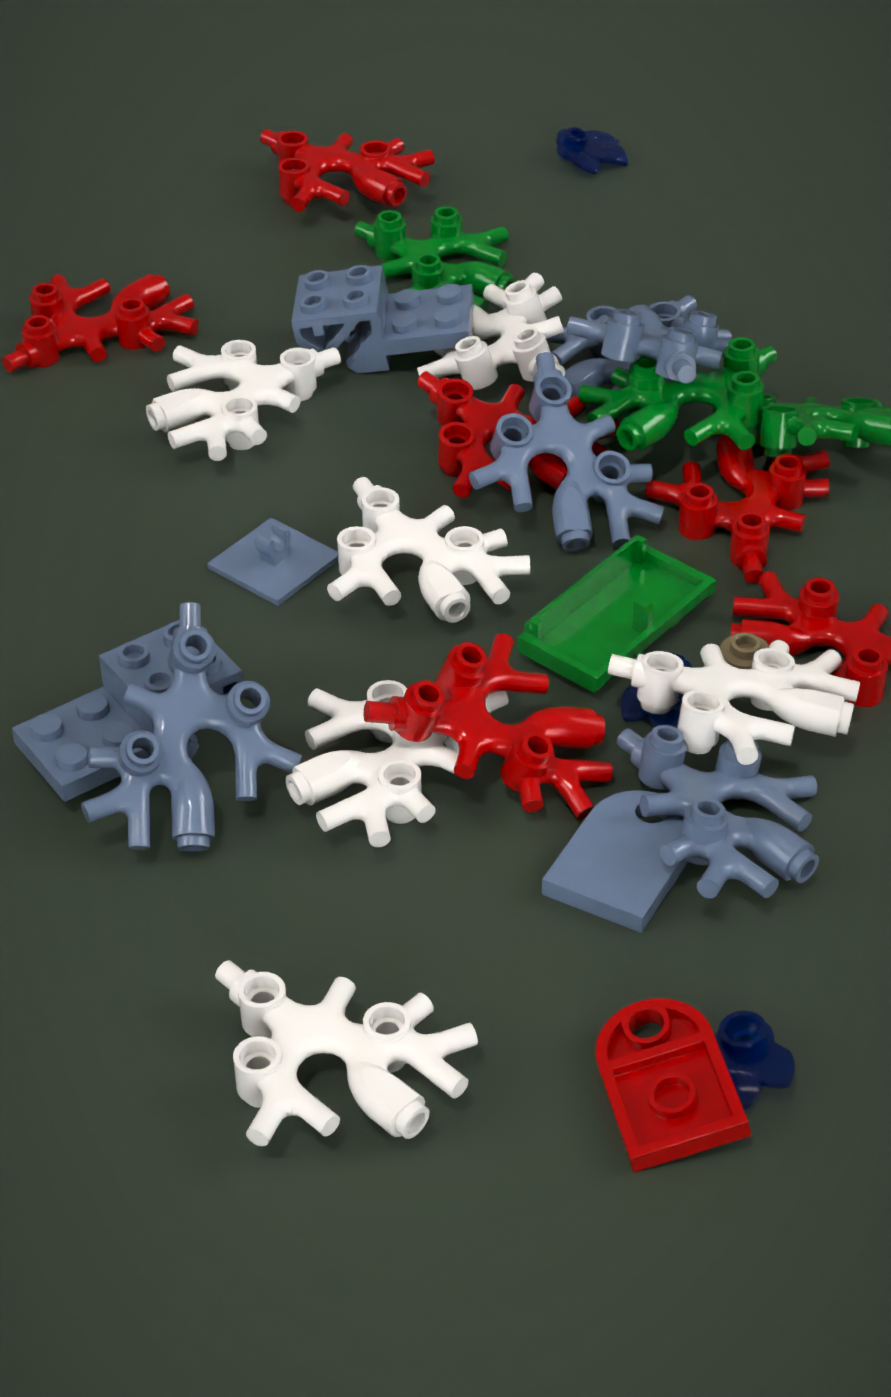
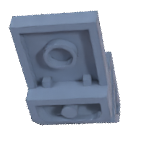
M356 265L347 270L330 272L315 270L306 275H299L291 324L296 344L302 348L309 350L314 348L317 352H321L332 347L337 349L345 340L348 342L346 363L350 370L357 374L385 371L390 368L391 355L455 348L461 339L472 336L475 298L472 284L460 286L457 284H446L435 289L418 291L415 289H404L398 293L388 294L382 265L371 267Z
M180 620L99 655L103 687L12 727L15 745L64 802L120 776L117 770L112 768H89V746L120 747L125 736L133 731L146 730L153 733L154 723L152 719L142 710L127 705L122 700L130 682L155 693L165 692L169 688L173 680V673L169 669L167 657L173 645V630L180 627ZM215 643V657L206 672V678L210 688L215 693L225 695L230 692L234 685L243 681L242 670ZM186 647L190 654L201 655L197 648ZM192 734L188 740L187 752L190 759L194 757L199 748L198 738L195 734ZM132 749L136 757L141 759L149 758L148 753L144 749Z

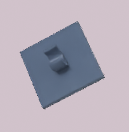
M269 518L208 562L207 567L209 570L276 606H280L337 563L338 551L273 518Z

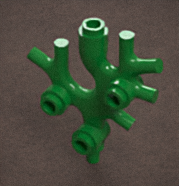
M442 206L434 211V215L430 218L431 236L427 239L406 237V221L399 212L393 210L379 213L373 225L359 221L355 226V236L367 240V245L375 249L377 257L391 260L379 264L383 266L385 280L399 275L412 274V286L408 289L418 291L435 289L446 284H457L459 286L472 284L473 292L484 297V289L490 284L505 290L507 286L516 282V279L512 277L509 271L499 268L505 265L508 258L507 252L493 247L509 240L506 227L501 226L480 233L463 232L462 216L458 214V210L454 207ZM455 254H467L489 263L469 261L449 264L442 262L440 258ZM474 294V304L487 312L489 301Z
M734 338L729 341L728 346L724 349L723 367L709 372L696 371V377L690 383H682L677 380L665 383V377L655 373L657 360L642 356L633 362L629 371L621 367L614 370L611 382L623 389H605L583 384L579 391V402L600 406L587 414L588 423L606 415L611 416L614 420L630 410H637L620 422L616 432L620 445L628 451L635 449L642 451L661 440L674 426L678 415V408L688 403H704L711 405L716 410L712 415L685 430L684 438L690 446H696L713 435L721 434L729 436L739 449L748 450L754 445L755 437L746 427L755 426L762 419L764 383L760 380V377L766 373L767 366L777 360V353L771 346H766L759 350L755 342L750 338Z
M764 393L761 422L746 428L755 437V443H760L764 447V455L771 457L792 454V448L797 447V438L800 444L804 446L812 445L816 439H832L843 441V446L851 448H867L870 446V443L891 447V408L882 407L880 401L876 399L861 397L841 399V406L822 405L814 397H806L802 403L776 402V396Z

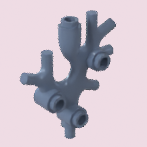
M686 295L678 302L674 300L656 302L649 307L660 317L663 326L671 327V323L675 318H688L691 311L697 309V302L694 297ZM611 306L594 307L587 312L586 320L597 322L598 318L602 315L614 316L616 308ZM563 327V333L546 339L547 342L562 344L551 352L557 357L558 364L561 366L586 349L591 350V353L598 357L576 363L565 371L564 377L569 381L572 388L570 399L574 396L579 397V391L583 384L601 387L603 384L612 383L611 376L615 369L621 367L629 371V368L633 365V362L617 361L610 358L603 359L607 358L601 354L603 343L566 334L567 327ZM665 378V383L673 382V380ZM616 385V386H615L614 388H612V389L620 390V389H623V388H621V387H619V386ZM590 404L588 407L589 413L600 406Z
M644 304L635 305L629 310L615 309L614 316L602 315L598 318L597 322L570 316L566 334L603 343L601 354L613 360L635 362L638 355L657 360L656 374L681 381L682 383H690L695 379L696 364L719 369L724 349L728 346L729 341L732 340L731 332L726 329H719L720 326L716 324L717 316L712 313L692 310L689 318L677 317L672 321L671 327H665L660 317L649 306Z
M540 353L535 358L538 372L533 376L534 390L529 402L530 414L537 423L532 425L526 417L516 413L502 416L497 422L490 444L491 453L496 460L487 466L470 472V483L475 490H478L497 481H504L511 487L514 510L517 512L529 511L533 508L527 473L528 463L536 455L544 453L554 454L560 457L567 467V475L558 486L552 504L556 541L567 552L581 551L590 545L593 530L587 500L593 497L596 501L605 503L612 545L615 548H620L631 539L627 522L629 517H637L659 524L664 506L635 497L627 490L629 483L651 482L653 475L651 464H630L624 455L616 451H605L598 456L593 453L592 445L596 440L615 432L616 427L612 417L606 415L586 424L575 420L570 414L567 405L572 393L569 381L560 370L556 369L552 353Z
M187 602L179 605L180 627L173 630V645L167 657L169 669L173 673V680L169 688L165 692L155 693L130 682L122 700L123 703L142 710L152 719L154 723L153 733L146 730L133 731L125 736L120 747L89 746V768L115 769L121 776V783L108 793L82 802V811L88 823L114 813L125 814L128 818V849L130 850L150 849V791L156 785H163L171 792L172 840L177 841V850L183 852H202L210 849V840L215 839V811L212 792L205 776L192 762L187 752L188 740L198 730L211 729L219 731L233 745L237 801L250 802L257 800V769L260 765L267 763L292 774V769L294 766L299 765L302 758L301 754L277 745L268 739L262 731L260 723L270 707L269 694L262 685L254 681H242L234 685L230 692L225 695L217 694L210 688L206 672L215 657L216 645L208 630L201 627V605L198 603ZM186 647L197 648L201 655L190 654ZM240 699L250 700L255 708H246L242 705ZM132 749H144L148 753L149 758L141 759L136 757Z
M656 726L645 738H642L629 728L621 732L617 739V745L631 755V763L639 769L638 777L641 782L654 789H669L670 791L668 793L641 796L640 810L644 817L658 815H678L684 817L679 838L661 846L660 857L668 866H673L683 860L697 865H708V868L697 883V890L703 897H716L728 879L740 880L764 898H769L774 894L779 881L737 851V848L749 850L762 864L786 881L792 878L798 883H803L813 875L818 867L819 857L814 853L815 849L812 844L779 823L762 818L736 816L726 811L722 802L730 799H744L755 802L768 809L797 831L802 832L809 826L812 814L791 799L815 796L817 794V782L814 776L772 778L758 773L762 754L755 740L758 759L750 765L740 764L731 742L727 739V742L720 746L715 770L713 772H703L684 764L687 743L683 739V733L674 726Z

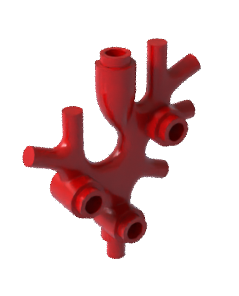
M265 129L260 136L261 143L271 147L272 153L278 156L280 196L296 212H303L311 200L317 198H324L341 206H345L349 202L350 193L347 190L320 178L323 174L329 172H345L350 174L356 188L366 198L388 208L400 206L407 195V187L403 184L401 178L418 186L426 187L430 181V173L419 168L435 163L434 154L431 149L408 155H398L405 149L403 141L399 138H395L388 143L380 140L365 142L360 146V153L348 151L353 143V139L348 133H341L332 145L323 147L308 144V136L301 131H281L276 133Z
M147 274L122 288L113 299L110 310L106 314L99 317H82L77 315L76 311L109 294L111 291L109 283L106 279L101 278L85 287L72 288L63 275H54L50 283H40L33 287L32 293L29 295L32 316L25 320V325L21 329L23 341L16 345V351L2 358V364L9 373L23 366L28 368L49 367L59 361L60 351L72 347H84L92 361L101 362L107 356L102 341L117 336L119 344L123 348L137 350L147 347L154 352H159L165 346V339L155 333L156 331L166 330L191 336L196 335L199 327L198 320L180 316L194 308L193 299L190 295L184 294L164 304L166 298L170 295L167 281L159 274Z
M425 371L417 380V386L427 392L430 402L437 406V421L441 425L438 441V464L445 474L458 477L452 490L456 496L466 498L473 489L469 480V473L495 461L487 453L486 445L493 438L498 420L506 414L516 413L526 417L532 425L537 423L532 416L522 414L518 410L525 391L520 385L511 384L500 402L488 403L473 397L474 390L472 385L462 379H448L444 377L440 380L428 371ZM578 396L569 399L567 405L573 418L585 411V404L579 402ZM617 418L613 420L616 427L615 432L598 440L616 435L617 428L620 426ZM596 441L592 445L593 453L596 456L602 452L610 451ZM544 453L536 455L528 463L533 473L555 490H557L567 475L565 462L554 454ZM504 481L496 482L509 492H512L508 483Z
M723 435L715 448L718 468L721 476L731 487L745 494L743 499L735 502L718 501L713 488L702 483L700 465L694 461H689L682 467L684 483L675 485L652 479L651 482H647L645 497L669 502L680 507L678 530L682 536L688 539H708L714 535L717 527L730 531L729 559L739 570L744 572V578L748 583L756 584L759 577L763 574V568L767 564L770 527L802 533L806 515L788 510L799 508L803 504L804 497L829 496L828 478L807 479L806 475L809 472L828 468L830 459L825 450L802 456L782 454L778 457H771L772 464L769 471H762L755 468L752 447L748 450H741L729 436Z
M772 571L763 573L758 579V583L766 598L734 596L732 616L784 620L791 624L784 625L771 621L742 619V624L732 623L730 636L738 633H751L762 638L769 646L773 641H784L788 644L789 654L792 657L813 647L826 646L835 648L842 652L845 660L830 675L861 682L856 702L847 701L858 707H873L883 700L888 665H891V636L879 631L889 616V611L884 605H872L866 615L860 620L854 622L841 621L837 619L839 592L831 580L822 577L812 578L800 589L799 598H794L785 591L777 575Z
M500 633L494 637L488 657L485 651L475 643L465 642L453 647L446 657L435 679V683L428 680L414 683L407 688L403 697L392 696L389 702L366 701L363 710L365 722L388 724L390 731H396L402 738L412 742L425 741L432 733L443 734L456 741L459 746V753L453 770L460 778H472L479 759L486 753L496 754L504 758L505 760L500 767V776L510 789L520 793L522 809L525 812H536L543 808L544 804L540 785L549 784L561 794L578 820L584 819L594 808V805L583 790L580 782L609 783L612 779L613 768L610 762L561 759L555 757L553 746L591 749L593 745H600L605 735V720L603 715L596 714L592 708L568 706L545 708L534 712L525 720L515 725L501 723L488 712L486 698L493 692L509 691L546 694L548 690L549 679L547 674L521 672L509 665L514 640L508 634Z

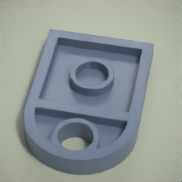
M641 790L625 791L603 799L590 811L543 877L542 895L642 933L688 863V861L683 860L673 866H668L660 857L661 846L679 838L684 817L678 815H658L657 817L663 820L657 823H648L639 819L643 817L640 810L641 796L659 794L655 792Z

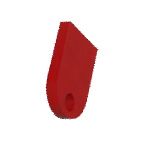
M646 999L624 1007L606 1022L597 1038L596 1060L634 1173L751 1136L749 1121L713 1030L705 1016L696 1008L674 999ZM645 1024H657L663 1027L653 1037L640 1038L634 1035V1032Z

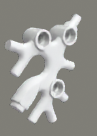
M531 273L526 280L516 281L507 286L505 290L494 284L486 286L483 292L484 298L503 310L488 314L474 304L472 336L461 339L455 348L434 350L443 358L418 367L419 376L425 371H428L438 379L452 374H461L462 379L470 383L473 390H478L491 385L497 379L498 372L496 368L498 366L513 363L518 364L524 380L533 381V376L538 372L536 356L543 352L551 353L546 339L564 332L559 316L546 320L544 313L562 301L561 293L553 286L538 295L537 291L544 285V280L538 273ZM492 337H500L499 340L489 346L484 341H481ZM553 354L556 369L560 370L563 376H565L564 367L558 364V359Z
M233 340L227 342L221 348V355H204L180 345L173 352V360L188 368L167 375V383L172 392L153 398L152 404L146 406L147 418L155 431L161 429L164 432H168V440L173 449L197 441L207 442L210 459L221 461L227 455L225 440L236 450H247L265 441L267 432L259 424L257 406L272 405L291 413L296 412L300 406V401H305L312 397L317 387L316 377L322 376L325 368L340 364V354L335 347L321 352H317L314 348L310 350L306 348H291L281 354L280 363L259 365L257 364L256 347L250 341ZM222 378L230 391L214 392L206 389L183 388L207 380ZM204 416L210 417L208 419L193 423Z
M361 477L354 482L353 490L358 495L357 504L362 510L363 527H349L339 533L337 537L339 572L342 576L331 582L327 586V591L332 599L340 601L359 587H370L376 591L385 605H395L401 598V592L384 571L382 563L387 558L396 554H413L423 560L418 575V582L424 600L440 620L454 623L465 618L470 611V595L463 585H469L477 581L495 604H502L510 597V591L499 577L530 575V556H491L486 554L507 547V537L501 528L482 534L476 528L462 526L450 530L445 538L438 535L439 531L455 519L454 512L450 507L443 505L424 519L410 518L400 512L399 495L394 490L383 488L379 485L374 486L367 477Z
M781 640L773 641L769 648L756 651L751 669H739L728 664L723 658L720 647L716 644H707L701 649L700 655L704 667L700 668L684 667L683 661L678 656L664 651L649 652L646 655L639 654L637 659L612 654L608 666V674L632 679L631 686L638 688L637 698L641 702V707L649 713L665 714L669 712L671 707L677 703L679 693L684 695L678 729L684 735L683 739L687 743V752L693 754L708 753L718 743L719 734H722L729 739L738 762L743 765H750L758 759V751L754 740L759 739L791 746L795 726L836 737L837 732L847 735L854 704L844 701L856 702L861 683L830 675L842 663L841 656L835 650H827L815 660L800 665L795 664L794 658L789 654L788 644ZM734 698H751V703L755 707L773 711L790 724L742 713L732 707L729 701Z
M393 680L376 682L369 687L367 699L363 701L344 700L318 688L311 692L308 698V706L332 717L329 721L305 731L306 741L312 750L361 730H370L379 741L393 742L389 748L377 753H365L354 750H338L324 753L294 766L292 774L286 776V786L289 794L298 805L307 803L312 806L342 792L352 784L367 786V789L316 813L318 824L324 832L351 820H362L366 826L369 843L374 847H383L391 840L386 818L393 823L404 824L412 821L414 818L418 822L424 823L434 816L435 807L422 794L421 770L419 767L435 766L455 774L453 769L459 752L457 742L450 737L437 733H432L427 740L422 742L408 741L402 738L396 731H390L388 724L365 722L363 717L366 701L389 702L392 696L403 697L407 688L402 683ZM506 691L493 692L486 698V708L490 714L492 711L509 703Z
M230 960L223 962L216 971L215 978L230 990V1000L240 1007L242 1027L251 1036L237 1045L233 1053V1062L238 1095L249 1105L260 1108L246 1132L247 1138L258 1146H267L282 1119L288 1116H299L325 1137L331 1135L337 1129L340 1117L303 1088L297 1079L298 1067L306 1058L312 1055L326 1053L340 1057L346 1064L349 1088L358 1106L368 1117L394 1137L403 1136L405 1139L415 1137L426 1125L430 1111L425 1107L424 1097L401 1079L391 1074L392 1072L400 1070L408 1063L454 1099L458 1098L467 1088L468 1079L445 1062L444 1058L449 1054L478 1045L476 1031L469 1022L432 1034L416 1032L414 1027L434 1011L432 1002L423 993H418L402 1006L392 1002L376 1004L366 1011L363 1017V1024L349 1021L345 1016L346 1006L356 991L354 983L345 977H337L321 1003L303 1005L286 997L285 983L276 974L256 972L255 970L244 972Z

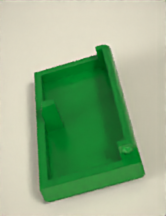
M635 535L526 621L524 632L518 636V651L524 656L595 693L604 686L605 682L614 676L608 674V666L612 654L636 659L649 645L667 630L672 629L686 614L704 599L709 598L715 593L717 579L648 546L646 538Z

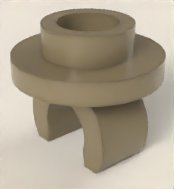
M738 633L729 636L720 645L724 660L731 666L739 669H751L755 652L760 649L769 648L766 641L751 633Z

